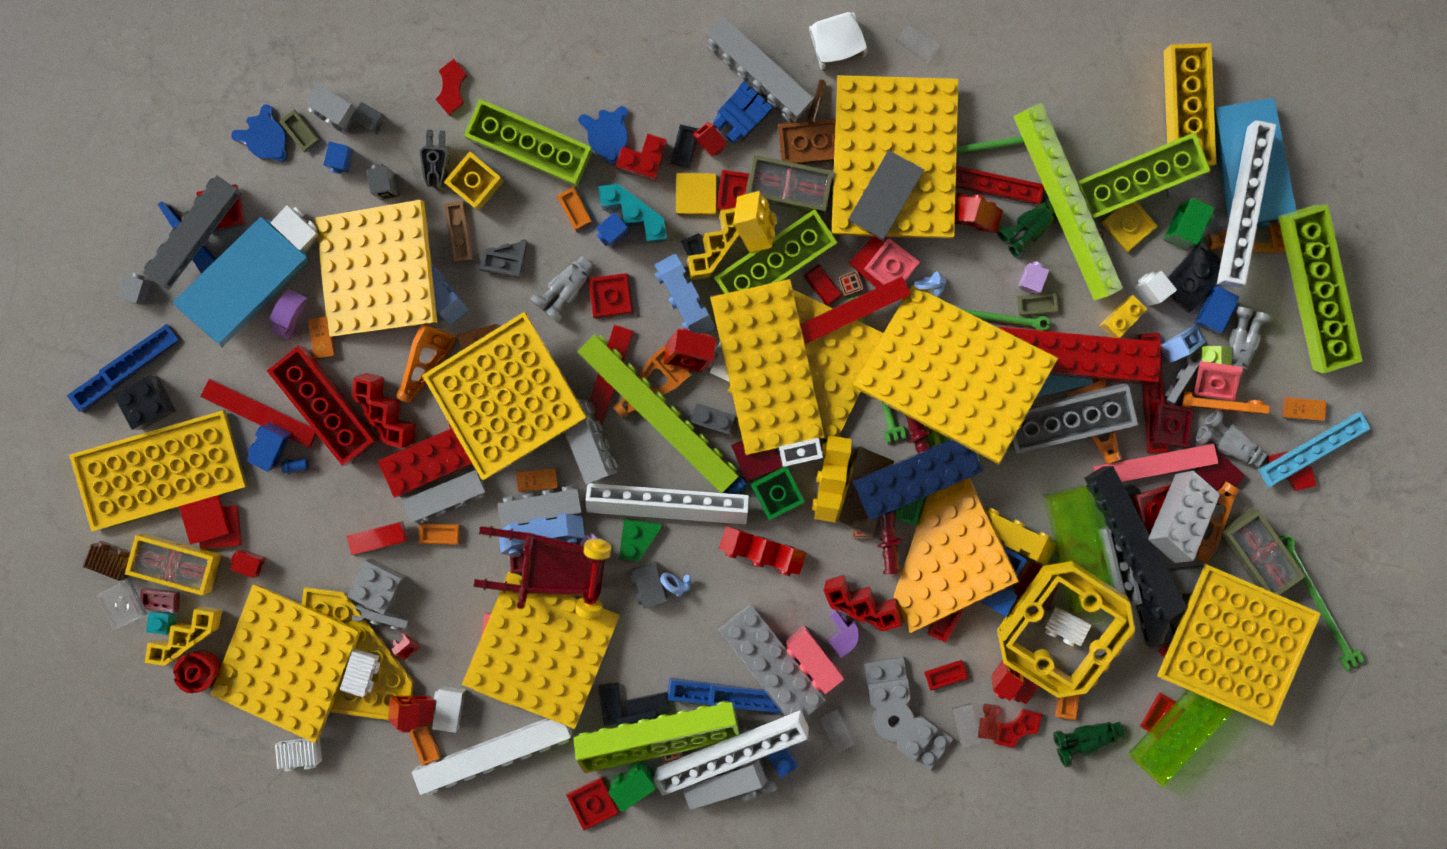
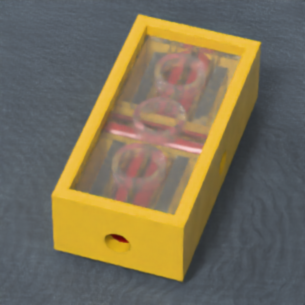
M146 533L135 535L125 574L203 596L212 592L222 554Z

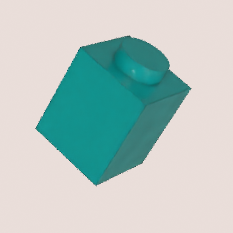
M155 610L148 612L146 632L162 635L170 634V627L176 624L178 612L171 613Z

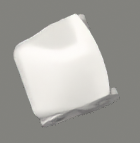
M846 12L815 22L812 26H809L815 55L821 70L825 69V63L841 61L859 53L862 57L867 55L866 43L854 12Z

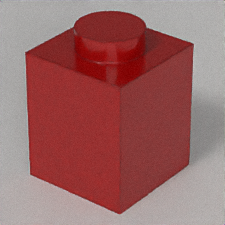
M709 122L692 134L703 150L711 157L721 153L724 149L723 147L727 144L714 125Z
M245 549L239 550L231 558L230 563L232 566L230 570L251 578L258 577L266 557Z

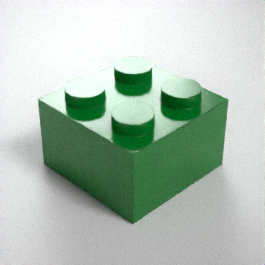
M1195 198L1179 203L1163 240L1184 250L1200 244L1205 237L1204 230L1206 225L1208 226L1214 217V214H1212L1214 207Z
M787 466L781 467L750 483L769 520L805 502Z
M645 760L640 763L635 762L631 764L626 773L620 772L612 778L613 781L610 784L608 793L621 812H624L656 790V784L653 780L654 773Z

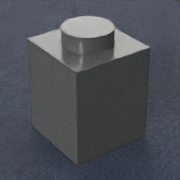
M361 102L351 119L377 135L379 131L381 132L384 129L387 117Z

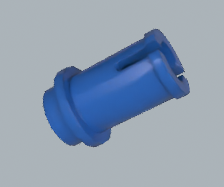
M307 458L290 461L285 459V461L281 462V468L283 473L290 475L291 472L308 471L309 464Z
M740 476L723 493L738 494L742 490L745 491L748 484Z

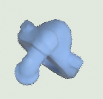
M935 272L931 278L924 277L923 280L914 282V286L921 290L935 289L934 296L940 297L947 282L941 273Z
M663 573L660 577L662 585L677 597L691 588L692 579L690 575L684 576L683 581L685 583L670 573ZM667 577H669L670 580L675 583L674 586H672L668 582Z

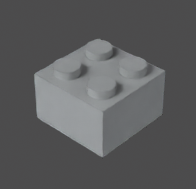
M317 82L304 101L309 106L308 111L339 132L345 130L349 133L356 123L351 119L356 108Z
M368 559L364 562L347 597L384 615L389 612L406 576L373 559Z

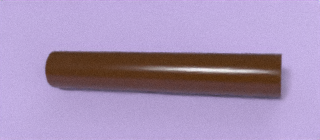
M822 79L818 82L807 123L812 125L815 124L827 83Z

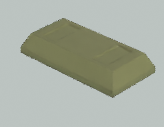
M295 109L279 121L304 153L320 141Z
M1057 292L1017 296L1019 316L1059 312Z

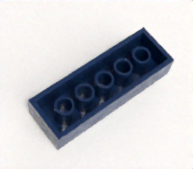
M949 439L852 482L868 519L872 520L979 474L984 470L975 451Z

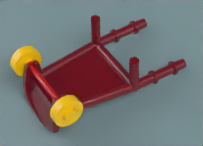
M480 526L479 534L488 535L489 538L495 536L509 538V541H512V539L525 540L523 549L524 564L521 585L509 584L507 581L505 583L487 581V578H485V580L475 579L474 587L483 588L484 591L492 589L503 591V593H506V591L519 593L517 602L519 609L525 607L528 594L583 595V598L579 599L576 603V613L584 618H597L602 614L603 604L598 599L601 593L605 559L610 556L611 545L607 541L590 539L582 546L533 533L513 531V528L505 530L493 528V526Z

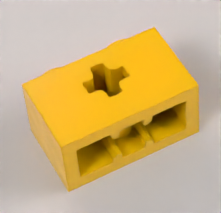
M1134 295L1128 296L1099 326L1110 337L1120 338L1147 308Z

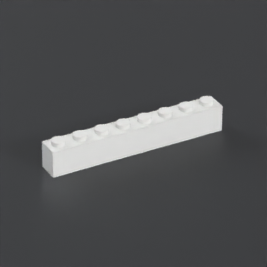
M1255 120L1247 127L1217 285L1239 288L1246 284L1276 124Z
M590 483L587 485L585 501L587 513L746 524L749 495Z
M797 711L659 766L656 769L653 780L661 795L664 796L807 740L809 726L801 711Z
M546 718L450 754L424 766L416 767L412 771V775L419 794L427 793V795H431L439 791L438 788L452 787L461 779L468 781L476 777L475 774L483 772V774L493 771L494 767L502 765V767L508 766L513 763L514 759L519 757L523 760L532 756L531 753L539 750V753L545 752L551 748V745L556 743L558 746L566 744L573 733L570 727Z

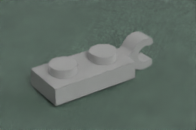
M1194 353L1187 356L1186 362L1188 367L1186 370L1183 368L1180 370L1176 377L1179 380L1175 387L1171 385L1165 396L1168 397L1166 403L1171 405L1175 403L1194 371L1199 367L1202 358L1194 363L1191 361Z
M362 605L355 606V609L361 611V616H352L354 621H361L366 618L371 620L370 623L379 626H382V623L388 624L391 629L402 631V628H407L410 619L390 613L382 615Z

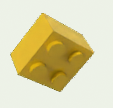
M470 151L444 181L445 184L477 211L483 208L504 182L498 174Z
M760 191L738 196L733 225L748 251L752 253L771 248L773 238H775L774 229L775 224H777V218L775 213L771 212L768 200L762 196Z

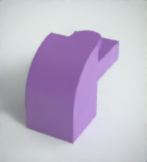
M288 289L280 297L270 316V321L273 322L271 332L289 340L293 336L296 320L304 313L307 297Z
M833 610L829 613V616L840 630L828 638V641L840 658H842L856 646L859 632L854 621L846 625L848 620L842 611L837 613L836 610Z

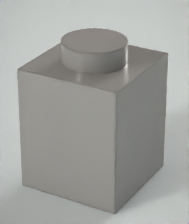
M132 273V276L124 274L117 298L144 305L151 282L144 280L145 276Z

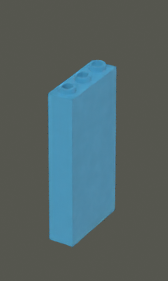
M1275 98L1215 107L1216 157L1228 220L1230 219L1247 127L1255 120L1276 124L1257 225L1258 228L1271 226L1270 223L1277 222L1280 225L1278 216L1296 211Z
M260 217L172 302L180 312L222 348L308 263L307 253L304 250H298L283 234L276 231V228L269 219L265 221Z

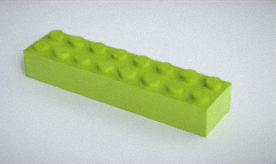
M1316 204L1278 216L1312 369L1325 374L1362 362L1329 205Z
M724 701L711 707L701 706L693 711L683 710L675 715H661L657 719H642L634 724L624 723L612 729L602 728L594 733L583 732L579 736L573 737L576 761L584 773H590L712 746L740 735V730L732 702Z

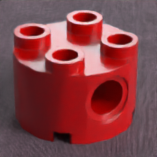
M199 649L182 656L176 662L173 668L174 682L180 690L186 693L202 692L214 685L216 678L219 677L222 663L219 662V659L213 653L207 650Z

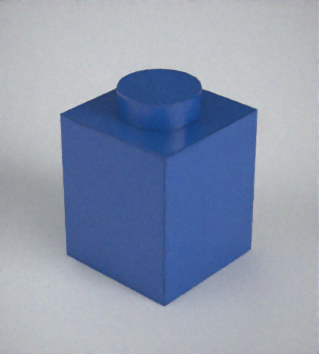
M328 142L323 165L329 168V172L341 175V172L348 173L353 149L347 145Z

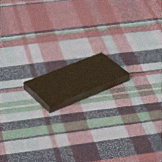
M857 447L835 520L836 523L865 535L873 536L878 517L872 520L868 519L852 481L893 464V460L863 447Z

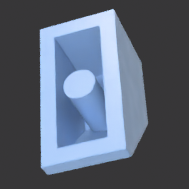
M1194 325L1161 345L1162 353L1171 363L1190 355L1206 341L1197 325Z

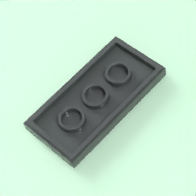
M888 150L848 218V222L883 241L924 169Z

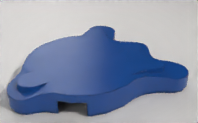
M268 104L261 107L259 115L247 118L248 130H234L231 134V138L234 141L246 144L249 151L261 159L283 162L288 157L285 145L286 132L274 119L273 108Z
M624 106L618 107L614 112L600 110L597 120L586 114H582L578 118L580 125L587 130L588 142L593 151L612 165L617 163L621 148L625 147L628 141L624 125L628 110Z

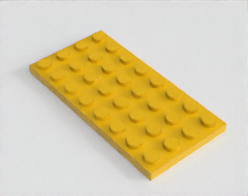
M790 279L710 297L746 455L811 439L824 438Z
M226 410L69 455L91 532L248 487Z

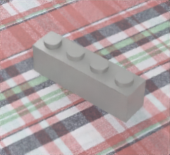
M474 470L404 499L402 504L410 523L417 521V524L428 521V516L434 513L437 517L447 513L446 509L451 506L457 509L466 505L465 501L472 498L473 502L484 497L483 493L488 492L484 480L482 481L477 470Z
M570 485L561 487L562 491L559 492L549 489L542 491V495L535 496L533 492L523 494L522 499L515 500L514 496L502 498L503 502L498 503L502 527H506L510 523L518 522L522 524L537 518L546 517L549 519L557 517L559 514L583 512L579 488L574 489V486Z
M1107 526L1094 529L1107 584L1125 594L1131 607L1141 604L1142 599L1138 582L1133 578V571L1125 562L1121 548L1115 543L1112 531Z
M759 759L684 787L682 791L690 810L760 789L765 785L767 779Z

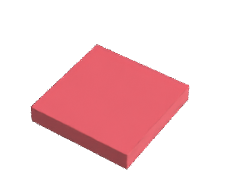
M888 238L863 270L884 285L901 276L906 281L920 264V261L891 238Z
M1200 361L1194 395L1236 401L1243 367Z

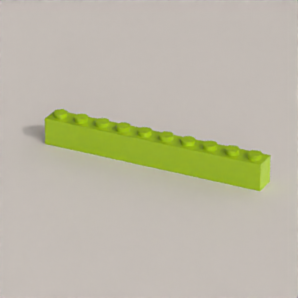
M1039 103L1013 116L1093 300L1110 296L1122 290L1123 286L1043 104Z
M594 334L577 352L720 493H723L738 477L735 473L737 469L730 462L726 464L721 459L723 455L716 448L711 450L707 446L709 441L702 434L697 436L692 431L695 427L687 419L683 422L678 417L681 413L673 406L669 408L664 403L666 399L658 391L654 393L650 389L652 385L644 377L640 380L635 375L637 370L630 363L625 365L621 361L623 356L615 348L611 351L606 346L609 342L601 335L597 337Z

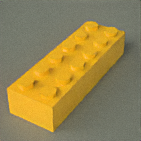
M1212 43L1171 44L1164 50L1167 144L1195 132L1208 166L1211 168L1216 165Z

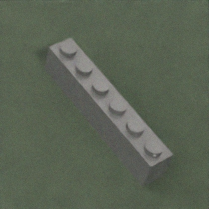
M218 175L210 179L203 194L195 198L194 206L190 211L188 210L183 214L182 221L178 227H174L171 230L166 243H162L158 247L157 254L153 260L151 259L146 263L143 274L169 291L242 193Z

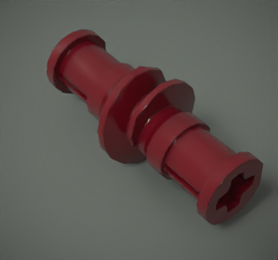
M905 415L909 431L911 432L908 436L913 437L908 441V444L915 443V449L918 453L932 447L927 437L932 431L925 429L924 424Z
M895 512L879 516L881 521L880 534L882 536L879 540L882 543L877 545V548L883 549L882 556L885 566L883 574L901 573V570L898 568L897 548L899 546L897 544L901 543L902 539L896 538Z

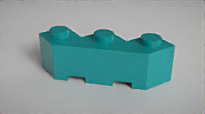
M620 184L598 186L603 210L622 207L623 221L627 227L645 225L648 244L668 241L665 220L657 212Z

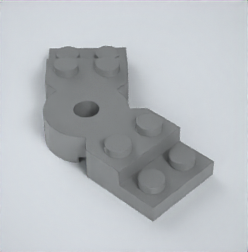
M904 657L864 662L869 701L876 708L873 712L872 720L877 733L885 740L896 742L898 750L930 771L953 738L921 714L913 715L907 706L911 696ZM891 716L898 717V721L895 724L888 723V719Z

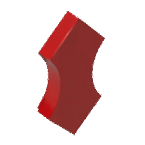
M454 58L438 71L442 77L443 84L439 96L435 99L448 116L464 104L460 89L462 82L467 77V74Z
M1285 451L1266 456L1267 464L1288 452ZM1306 466L1286 478L1294 490L1316 486L1312 466Z
M1022 708L1020 714L1011 722L997 724L993 742L1014 748L1022 736L1038 734L1043 714Z

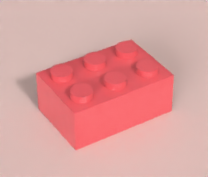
M805 625L786 639L787 652L793 660L795 658L799 660V667L806 676L810 674L811 683L818 692L822 690L826 694L844 680L841 671Z

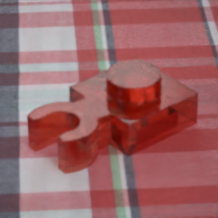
M984 704L983 713L985 715L984 718L980 717L978 738L998 740L1000 720H996V716L999 713V706Z

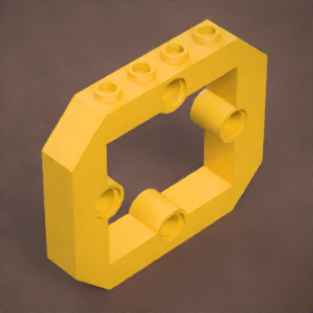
M1073 561L1043 566L997 628L1003 663L1057 698L1085 694L1090 688L1093 689L1098 683L1099 676L1107 672L1112 659L1120 655L1122 646L1126 641L1129 642L1132 639L1135 631L1128 597ZM1058 582L1079 594L1082 607L1086 611L1095 612L1102 608L1116 617L1100 639L1090 644L1088 655L1071 677L1054 666L1053 658L1049 651L1040 649L1033 653L1015 642L1029 621L1037 622L1043 617L1044 610L1042 604ZM1089 596L1096 597L1092 602L1085 601ZM1031 606H1036L1037 610L1034 612H1029L1028 608ZM1099 650H1105L1103 655H1096ZM1041 660H1047V661H1048V662H1047L1046 664H1044V665L1038 664L1039 661H1041Z

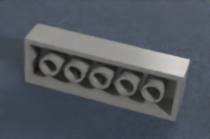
M724 16L706 33L707 49L715 56L718 54L723 59L722 62L727 68H733L737 71V76L742 81H748L757 92V95H763L774 110L776 108L782 112L781 116L788 123L791 121L793 123L798 122L811 108L813 97Z
M1126 383L1032 405L1012 440L1015 453L1018 454L1137 426L1138 423L1129 385Z
M752 605L745 606L717 629L784 717L801 711L805 719L826 701Z

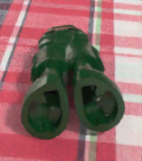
M1046 200L1032 210L1024 212L1017 218V224L1012 227L1000 226L998 228L997 236L1005 243H1010L1020 232L1025 231L1021 238L1013 241L1008 246V250L1015 258H1021L1025 253V247L1028 242L1037 241L1057 219L1051 202Z
M1120 722L1080 726L1075 728L1073 733H1063L1059 730L1053 732L1054 743L1058 747L1056 750L1065 768L1072 765V757L1081 753L1083 756L1095 753L1099 749L1117 742V739L1124 737ZM1078 740L1077 744L1067 746L1068 743Z

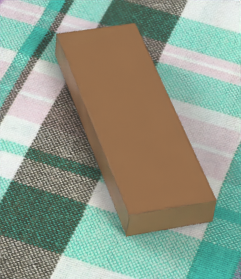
M465 201L445 203L444 209L453 263L474 261Z

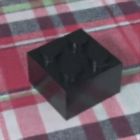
M146 376L113 394L131 430H142L176 412L158 376Z

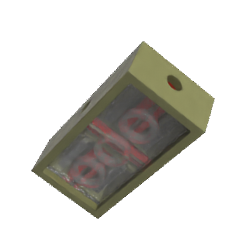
M754 155L751 161L745 195L760 191L770 204L809 212L815 209L817 213L823 214L826 211L833 171Z
M1249 509L1225 526L1221 532L1223 540L1256 586L1280 595L1306 577L1260 510Z

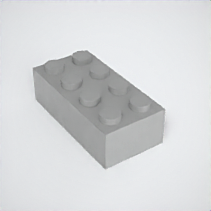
M579 399L578 402L588 418L566 430L565 434L585 484H590L617 474L616 469L618 465L609 453L610 445L602 435L603 427L600 421L595 419L593 413L596 410L593 403L589 402L588 399Z
M1194 471L1175 474L1148 540L1175 563L1194 561L1220 494Z

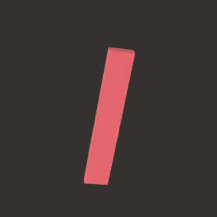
M1214 444L1094 466L1093 471L1098 470L1102 466H1114L1121 482L1218 464Z

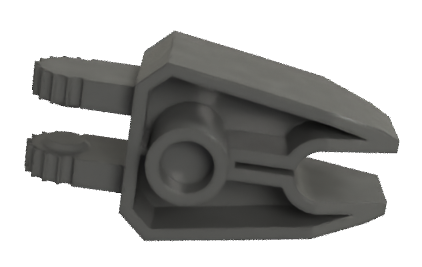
M427 129L426 146L419 150L423 178L427 187H431L433 173L437 175V187L440 188L447 177L452 151L446 146L445 131L440 130L438 135L439 144L433 145V130Z

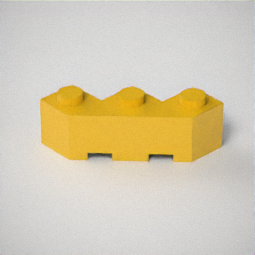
M736 208L720 211L721 231L704 233L705 253L688 256L687 265L690 281L710 278L740 235L733 225Z
M828 435L827 442L822 443L821 451L822 455H824L822 469L817 472L816 482L819 483L817 498L813 499L811 508L812 511H815L814 519L836 523L835 520L846 484L852 439Z
M989 507L988 510H985L1002 545L1047 566L1057 545L1050 541L1051 536L1040 532L1038 535L1026 529V524L1018 520L1011 522L1000 517V512Z
M205 606L194 609L192 624L178 623L172 625L168 641L156 639L147 643L144 663L166 666L176 661L219 629L222 609Z

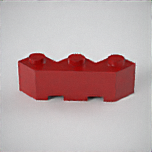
M370 373L353 377L352 397L356 403L362 406L365 411L364 415L372 427H376L381 435L379 437L382 442L399 448L414 443L416 424L398 419L400 400L383 396L384 377Z
M728 526L725 527L719 546L720 550L726 552L725 556L737 559V556L753 560V565L764 568V565L773 566L780 569L779 573L786 576H791V573L800 575L807 553L793 546L784 545L774 540Z
M845 575L825 581L824 593L831 609L838 612L839 610L849 614V617L862 623L867 622L874 625L876 629L882 632L902 626V615L896 598L877 603L870 586L851 592Z

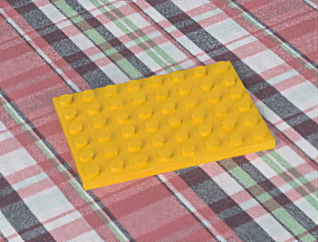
M837 75L832 235L874 236L848 222V218L886 153L890 150L921 167L924 171L886 237L954 238L958 79Z
M912 285L909 289L911 295L903 299L855 380L853 387L999 464L1058 358Z

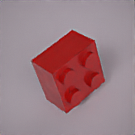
M686 328L677 329L666 343L663 364L702 373L714 361L717 338H713L706 333H693Z

